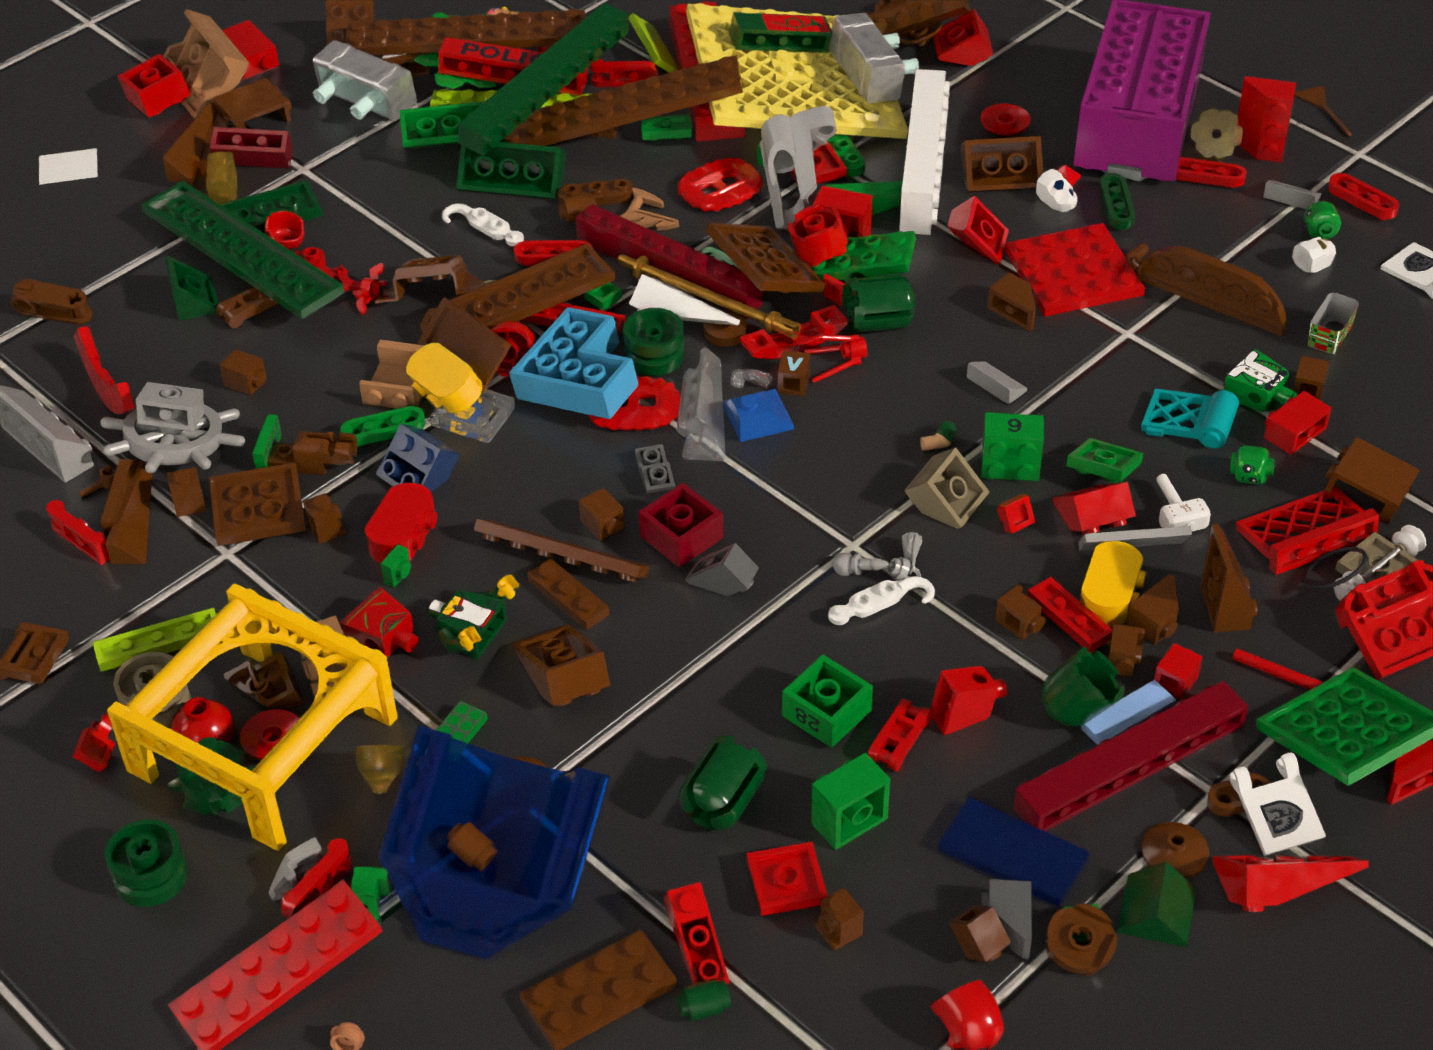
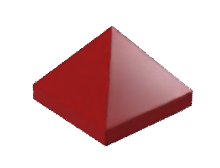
M1066 165L1058 166L1055 169L1072 186L1081 178V174Z

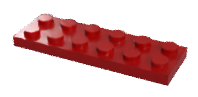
M342 880L172 1001L168 1006L199 1050H221L378 936L383 930L346 882Z

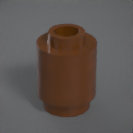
M583 193L562 198L561 204H558L561 220L565 219L567 223L576 222V217L591 204L597 206L594 195Z
M461 822L458 823L447 836L450 840L447 847L470 868L475 867L478 871H482L498 852L493 847L494 843L471 822H467L465 825Z

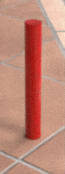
M1236 648L1232 657L1234 661L1308 690L1324 683Z

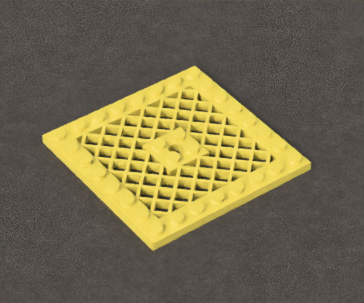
M702 3L687 4L686 14L698 63H708L723 57L737 55L740 65L743 93L708 102L714 125L762 128L764 122L775 115L782 114L791 117L807 109L828 106L832 108L837 127L835 134L907 138L909 130L899 101L867 103L864 97L858 93L856 86L840 64L835 61L834 56L829 50L830 44L827 53L790 52L785 50H735L729 35L733 12L825 15L818 13L802 14L795 11L778 12L772 9L755 10L749 7L732 8L725 5L708 6ZM840 15L825 16L831 30L834 18Z

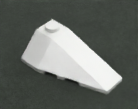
M643 274L629 302L630 305L638 308L637 311L646 308L671 310L683 321L739 325L740 322L735 317L712 306H708L709 304L669 284Z

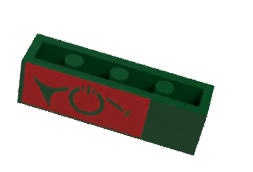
M733 12L729 35L735 50H785L790 52L827 53L832 30L825 16Z

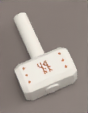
M1161 474L1156 478V482L1170 503L1160 509L1159 524L1162 528L1191 526V531L1205 529L1209 525L1211 514L1203 499L1196 498L1182 501L1166 474Z

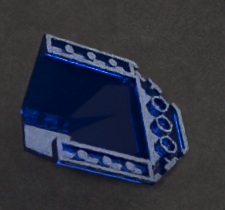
M418 726L380 849L379 859L387 870L405 910L408 911L422 941L488 959L572 909L610 776L576 767L575 772L547 768L498 755L454 739L448 733ZM460 822L463 825L471 822L494 843L493 847L498 851L494 859L482 871H478L475 867L470 868L447 847L450 841L447 838L448 834Z

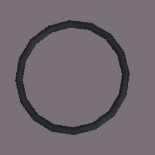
M1344 547L1320 556L1304 570L1301 577L1303 585L1310 589L1323 590L1349 581L1366 566L1368 560L1366 551L1358 547ZM1347 551L1359 552L1363 556L1361 565L1354 572L1338 581L1324 585H1312L1306 580L1308 572L1316 564L1330 556Z

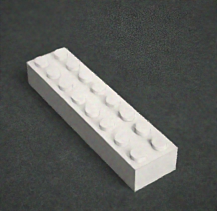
M916 69L901 193L900 231L903 232L914 231L915 234L931 235V226L937 225L950 81H945L946 71Z

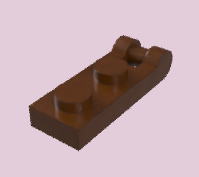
M253 287L221 302L216 308V313L222 319H225L230 327L238 328L245 319L279 303Z

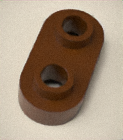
M1254 773L1250 774L1252 789L1270 784V781L1264 776ZM1229 780L1216 783L1210 788L1207 805L1214 814L1230 817L1245 812L1241 799Z

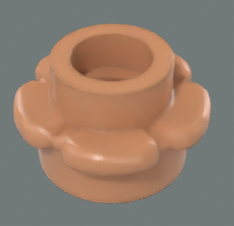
M351 1022L341 1023L339 1026L336 1025L330 1032L332 1037L330 1045L333 1050H358L362 1048V1043L365 1041L364 1033L356 1024Z

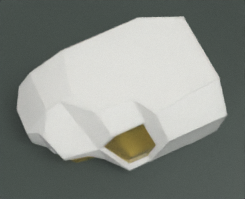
M1320 237L1302 241L1294 246L1292 258L1295 264L1304 272H1318L1331 265L1336 254L1335 246L1331 241L1321 239Z

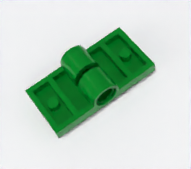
M897 231L881 235L872 234L864 237H848L847 251L844 255L835 256L822 261L817 266L809 267L822 280L824 275L828 274L837 280H845L847 285L846 279L908 273L916 236L914 231Z

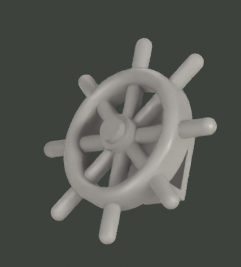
M147 382L136 398L137 408L131 411L125 419L104 417L100 421L103 428L123 431V441L106 445L103 449L104 454L113 456L129 451L136 458L147 462L145 471L150 474L154 473L159 465H183L196 462L202 469H209L211 461L207 457L216 451L220 444L237 447L245 444V438L241 435L222 433V423L237 419L240 416L239 410L233 408L217 413L212 408L204 405L203 389Z

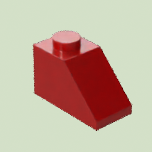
M1431 740L1393 760L1387 801L1390 805L1433 785V742Z

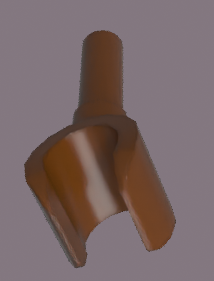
M106 466L101 468L99 471L100 479L79 491L80 497L84 498L97 489H111L115 473L112 474V467Z

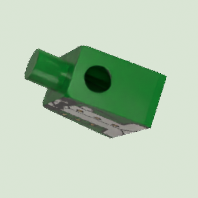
M1256 349L1226 376L1224 390L1235 394L1239 404L1260 412H1266L1275 402L1285 405L1291 397L1295 398L1297 395L1296 392L1286 388L1289 378L1288 370Z

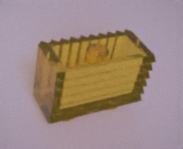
M215 152L207 157L206 187L209 198L218 204L237 199V173L233 153Z

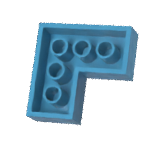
M567 307L509 372L516 398L611 419L639 385L632 358L610 354L620 343L614 317Z

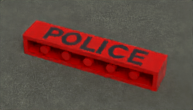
M446 37L439 50V73L507 84L542 55L543 52ZM588 67L559 92L581 96L587 82Z

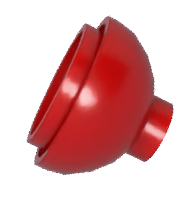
M195 697L187 701L172 719L170 729L196 743H199L202 738L214 737L217 741L230 743L235 734V721L231 712L223 704L214 700Z

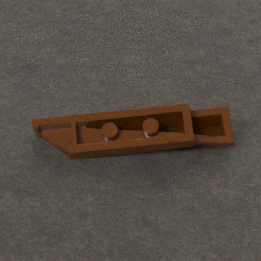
M210 102L163 156L168 181H184L187 184H192L195 176H204L213 161L210 150L213 127L228 128V124L217 112L214 103Z

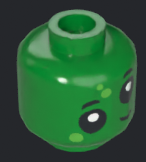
M1319 201L1313 203L1304 213L1303 220L1305 226L1313 238L1330 239L1341 228L1340 216L1336 208L1329 202Z
M1241 446L1237 452L1232 453L1230 474L1235 475L1236 480L1240 483L1261 485L1265 483L1267 475L1273 476L1275 458H1269V451L1264 447Z

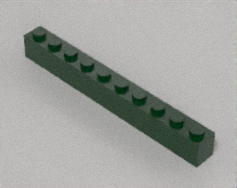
M603 3L458 123V143L482 156L490 149L495 148L503 138L510 135L516 127L524 123L530 115L539 110L550 98L555 97L563 87L569 85L579 73H583L590 64L597 61L603 53L610 50L617 41L627 35L629 30L628 13Z

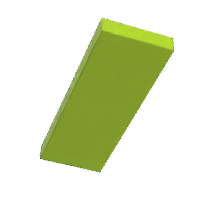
M632 13L628 19L654 64L669 73L679 70L655 27Z

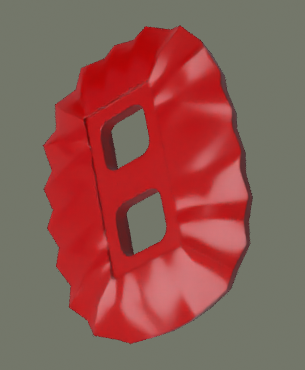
M728 157L723 160L717 159L712 163H706L702 167L689 171L679 180L677 189L678 195L682 196L684 201L689 202L692 208L699 207L704 212L709 210L718 212L722 208L730 209L734 204L740 205L744 200H750L753 194H759L761 187H763V179L757 169L751 164L746 163L740 158L733 159ZM733 177L738 182L727 186L722 180ZM709 186L717 190L708 195L702 191V189Z
M649 376L637 377L639 385L627 398L628 405L620 407L611 419L593 415L588 416L600 428H608L613 431H629L633 429L638 431L644 429L654 430L658 427L667 426L677 418L681 405L680 391L676 390L673 382H666L662 377L655 379ZM639 399H656V404L654 406H640Z

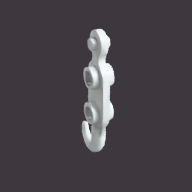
M453 204L446 207L442 212V218L446 223L451 222L448 218L450 214L461 213L472 227L492 237L494 240L505 239L509 246H515L517 243L524 241V236L521 232L510 230V226L506 221L484 208L473 209L465 204Z
M913 576L900 581L885 580L854 594L849 599L847 605L831 607L828 619L835 625H843L852 616L867 617L896 604L908 590L917 587L926 590L927 595L922 599V603L926 604L934 597L935 589L931 582L922 577Z

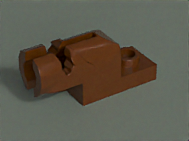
M299 431L294 444L275 443L268 460V465L270 467L296 462L298 473L325 475L329 464L344 465L354 463L352 456L357 454V438L352 433L340 432L339 437H337L331 431L326 433Z

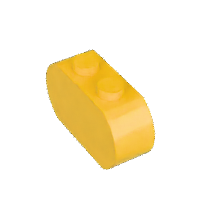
M431 343L421 347L411 356L407 363L406 374L413 381L411 387H415V392L422 398L426 395V399L436 409L442 407L449 413L462 412L472 406L482 392V382L473 372L470 365L439 343Z
M1120 541L1104 542L1095 547L1081 589L1080 602L1109 627H1113V624L1122 625L1127 622L1130 604L1140 597V593L1136 592L1137 588L1143 589L1147 572L1141 570L1143 556L1139 550L1128 543Z

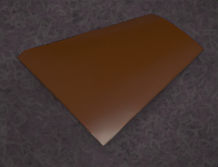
M282 652L255 666L248 660L223 674L229 683L269 710H286L305 703L287 658Z

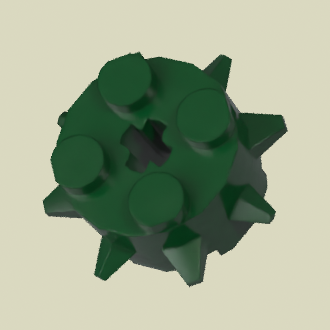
M214 737L202 738L198 743L250 771L255 768L244 765L242 759L245 752L244 748L238 750L232 744L217 741ZM176 764L178 777L168 783V788L184 793L185 801L181 807L183 810L190 807L196 813L210 816V812L213 815H219L220 811L225 809L226 813L242 804L241 797Z

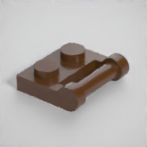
M20 622L15 629V637L0 659V679L5 680L9 677L43 684L70 639L67 630ZM26 641H29L16 663H13Z

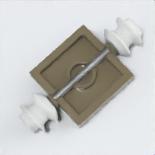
M1405 525L1392 536V542L1376 532L1372 533L1356 546L1366 551L1368 556L1366 566L1349 581L1334 587L1336 597L1341 601L1346 594L1359 584H1366L1407 567L1414 561H1419L1414 557L1426 547L1424 533L1415 526ZM1353 551L1348 552L1337 561L1335 570L1343 574L1342 578H1345L1361 565L1363 560L1362 554Z

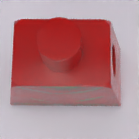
M381 587L377 588L340 622L344 636L352 637L364 646L381 651L387 658L399 647L406 652H412L419 641L418 636L413 634L414 627L409 610Z

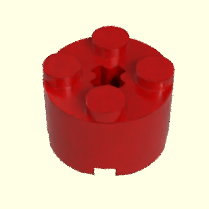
M822 204L812 205L794 215L796 220L792 224L789 222L788 230L796 252L803 261L807 262L808 266H817L822 261L835 256H842L846 253L848 237L836 207L830 205V208H823Z

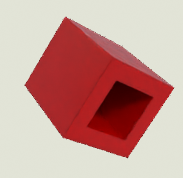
M1174 643L1157 665L1154 680L1174 698L1182 700L1199 677L1203 656Z

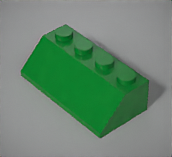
M485 101L399 110L403 148L410 149L458 144V123Z

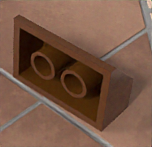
M1041 136L965 140L961 144V161L967 192L1036 188L1037 180L1043 174Z

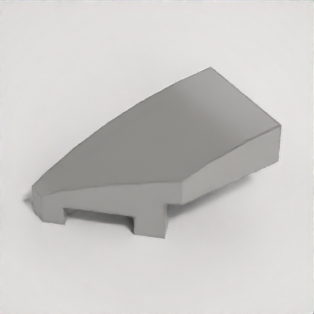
M316 837L302 843L285 855L269 889V896L273 902L283 898L288 890L293 889L298 884L297 879L303 877L310 867L315 866L323 858L321 846Z

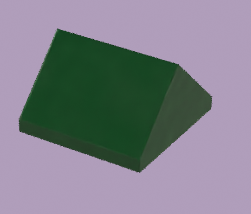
M167 256L164 260L179 321L215 314L219 303L212 277Z
M1167 861L1128 874L1118 933L1187 948L1196 887Z

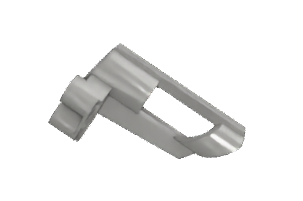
M828 106L807 109L791 117L782 114L775 115L764 122L761 128L762 141L760 142V148L777 229L789 231V222L792 224L796 220L794 215L800 210L809 207L808 197L817 188L813 151L821 145H825L827 140L837 131L833 110ZM795 169L800 197L796 205L790 209H784L777 173H786Z

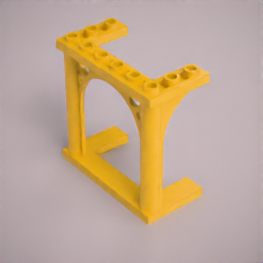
M234 583L226 591L229 602L125 706L115 701L107 709L127 772L152 784L160 776L153 752L171 760L241 797L252 838L279 851L287 842L274 793L335 726L350 713L364 708L366 715L391 726L398 718L387 656L381 651L364 646L352 637L341 635L325 624L316 623L300 612L291 611L275 600L266 599L258 595L254 590L246 589ZM270 643L288 646L306 656L316 668L319 676L317 695L310 708L252 771L152 720L207 663L218 655L239 646L242 654L260 663L273 656ZM334 663L345 667V669L339 672H327L325 670ZM334 682V685L329 687L327 683Z

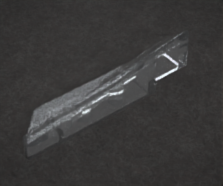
M703 347L700 351L699 365L695 369L688 368L683 376L676 431L683 437L687 436L682 452L684 459L725 460L721 361L710 350Z

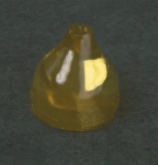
M366 745L356 747L357 768L370 784L373 793H387L389 785L400 773L405 757L403 746Z

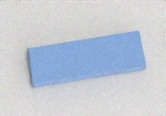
M1153 680L1082 725L1081 730L1098 745L1105 739H1112L1122 734L1132 725L1137 726L1147 721L1153 714L1157 712L1162 713L1175 705L1176 699L1156 680Z

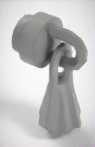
M909 532L902 535V547L905 558H893L888 566L887 572L893 580L900 581L911 577L908 575L912 572L916 573V577H921L919 569L915 567L916 557L923 541L922 536L918 533Z

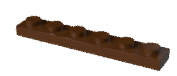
M477 519L474 527L475 531L484 533V539L500 542L501 538L510 541L509 546L522 550H527V546L537 548L536 554L554 558V554L564 556L563 561L577 566H581L582 562L592 564L591 570L608 574L609 570L619 572L618 578L636 582V578H647L650 567L648 565L489 519Z

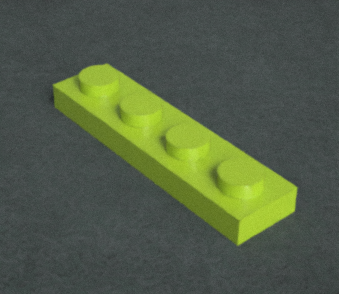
M210 608L92 642L100 671L120 667L132 657L146 652L168 653L182 649L216 615L215 609Z

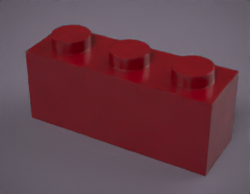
M213 127L210 150L215 165L290 169L293 145L289 131Z

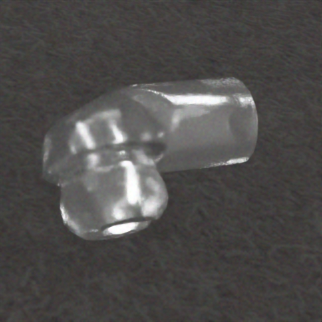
M735 369L731 373L730 385L736 388H743L744 382L747 381L768 388L772 381V375L755 369Z

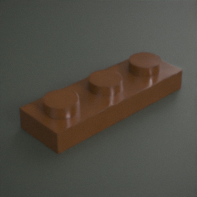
M551 558L527 573L528 582L585 630H588L610 615L607 604Z

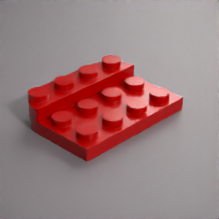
M1423 560L1414 561L1407 567L1366 584H1359L1342 598L1335 609L1341 629L1349 628L1376 680L1383 679L1433 657V566L1425 564Z

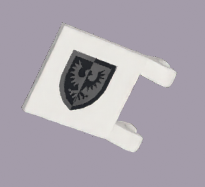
M1413 242L1381 265V270L1424 290L1433 299V251Z
M1293 753L1283 754L1276 761V766L1285 778L1284 780L1252 789L1250 774L1246 767L1236 768L1229 775V781L1241 799L1264 856L1326 837L1300 776L1298 762Z

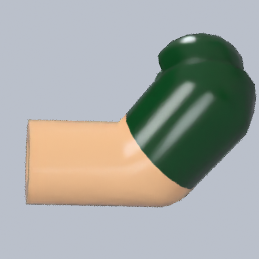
M943 421L939 424L935 435L920 438L922 451L948 447L956 434L955 424L951 421Z

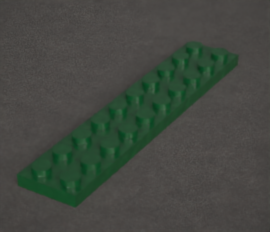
M184 181L177 183L141 204L146 215L301 319L311 315L344 293L343 284Z

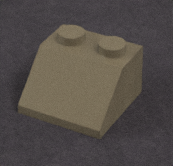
M956 447L932 456L904 490L922 514L957 529L962 528L989 493L988 489Z

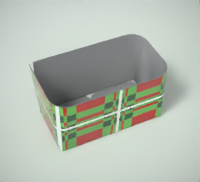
M1338 293L1328 294L1311 320L1308 346L1335 354L1354 323L1359 305L1358 301ZM1330 321H1337L1345 327L1341 331H1333L1327 329L1325 325Z

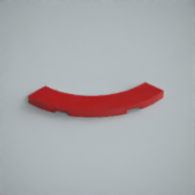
M89 327L78 328L74 334V339L88 376L99 397L110 411L115 414L131 412L135 409V404L128 383L114 384V380L107 369H102L100 356Z

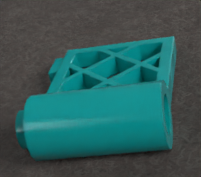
M1155 388L1141 424V431H1145L1146 435L1160 437L1166 434L1199 439L1204 446L1218 449L1223 447L1227 441L1239 406V400L1235 394L1226 390H1220L1212 396ZM1159 400H1170L1173 403L1162 407ZM1190 404L1202 405L1192 411L1187 407ZM1178 409L1184 413L1175 418L1169 414ZM1161 416L1166 420L1162 423L1151 422V420ZM1190 420L1194 424V428L1182 427L1180 424Z

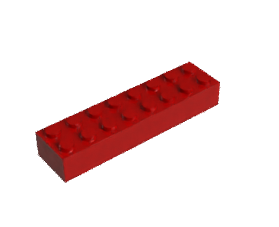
M701 2L708 6H717L716 2ZM687 4L669 6L670 32L679 70L699 64L686 14ZM708 102L688 107L696 142L745 137V127L714 125Z

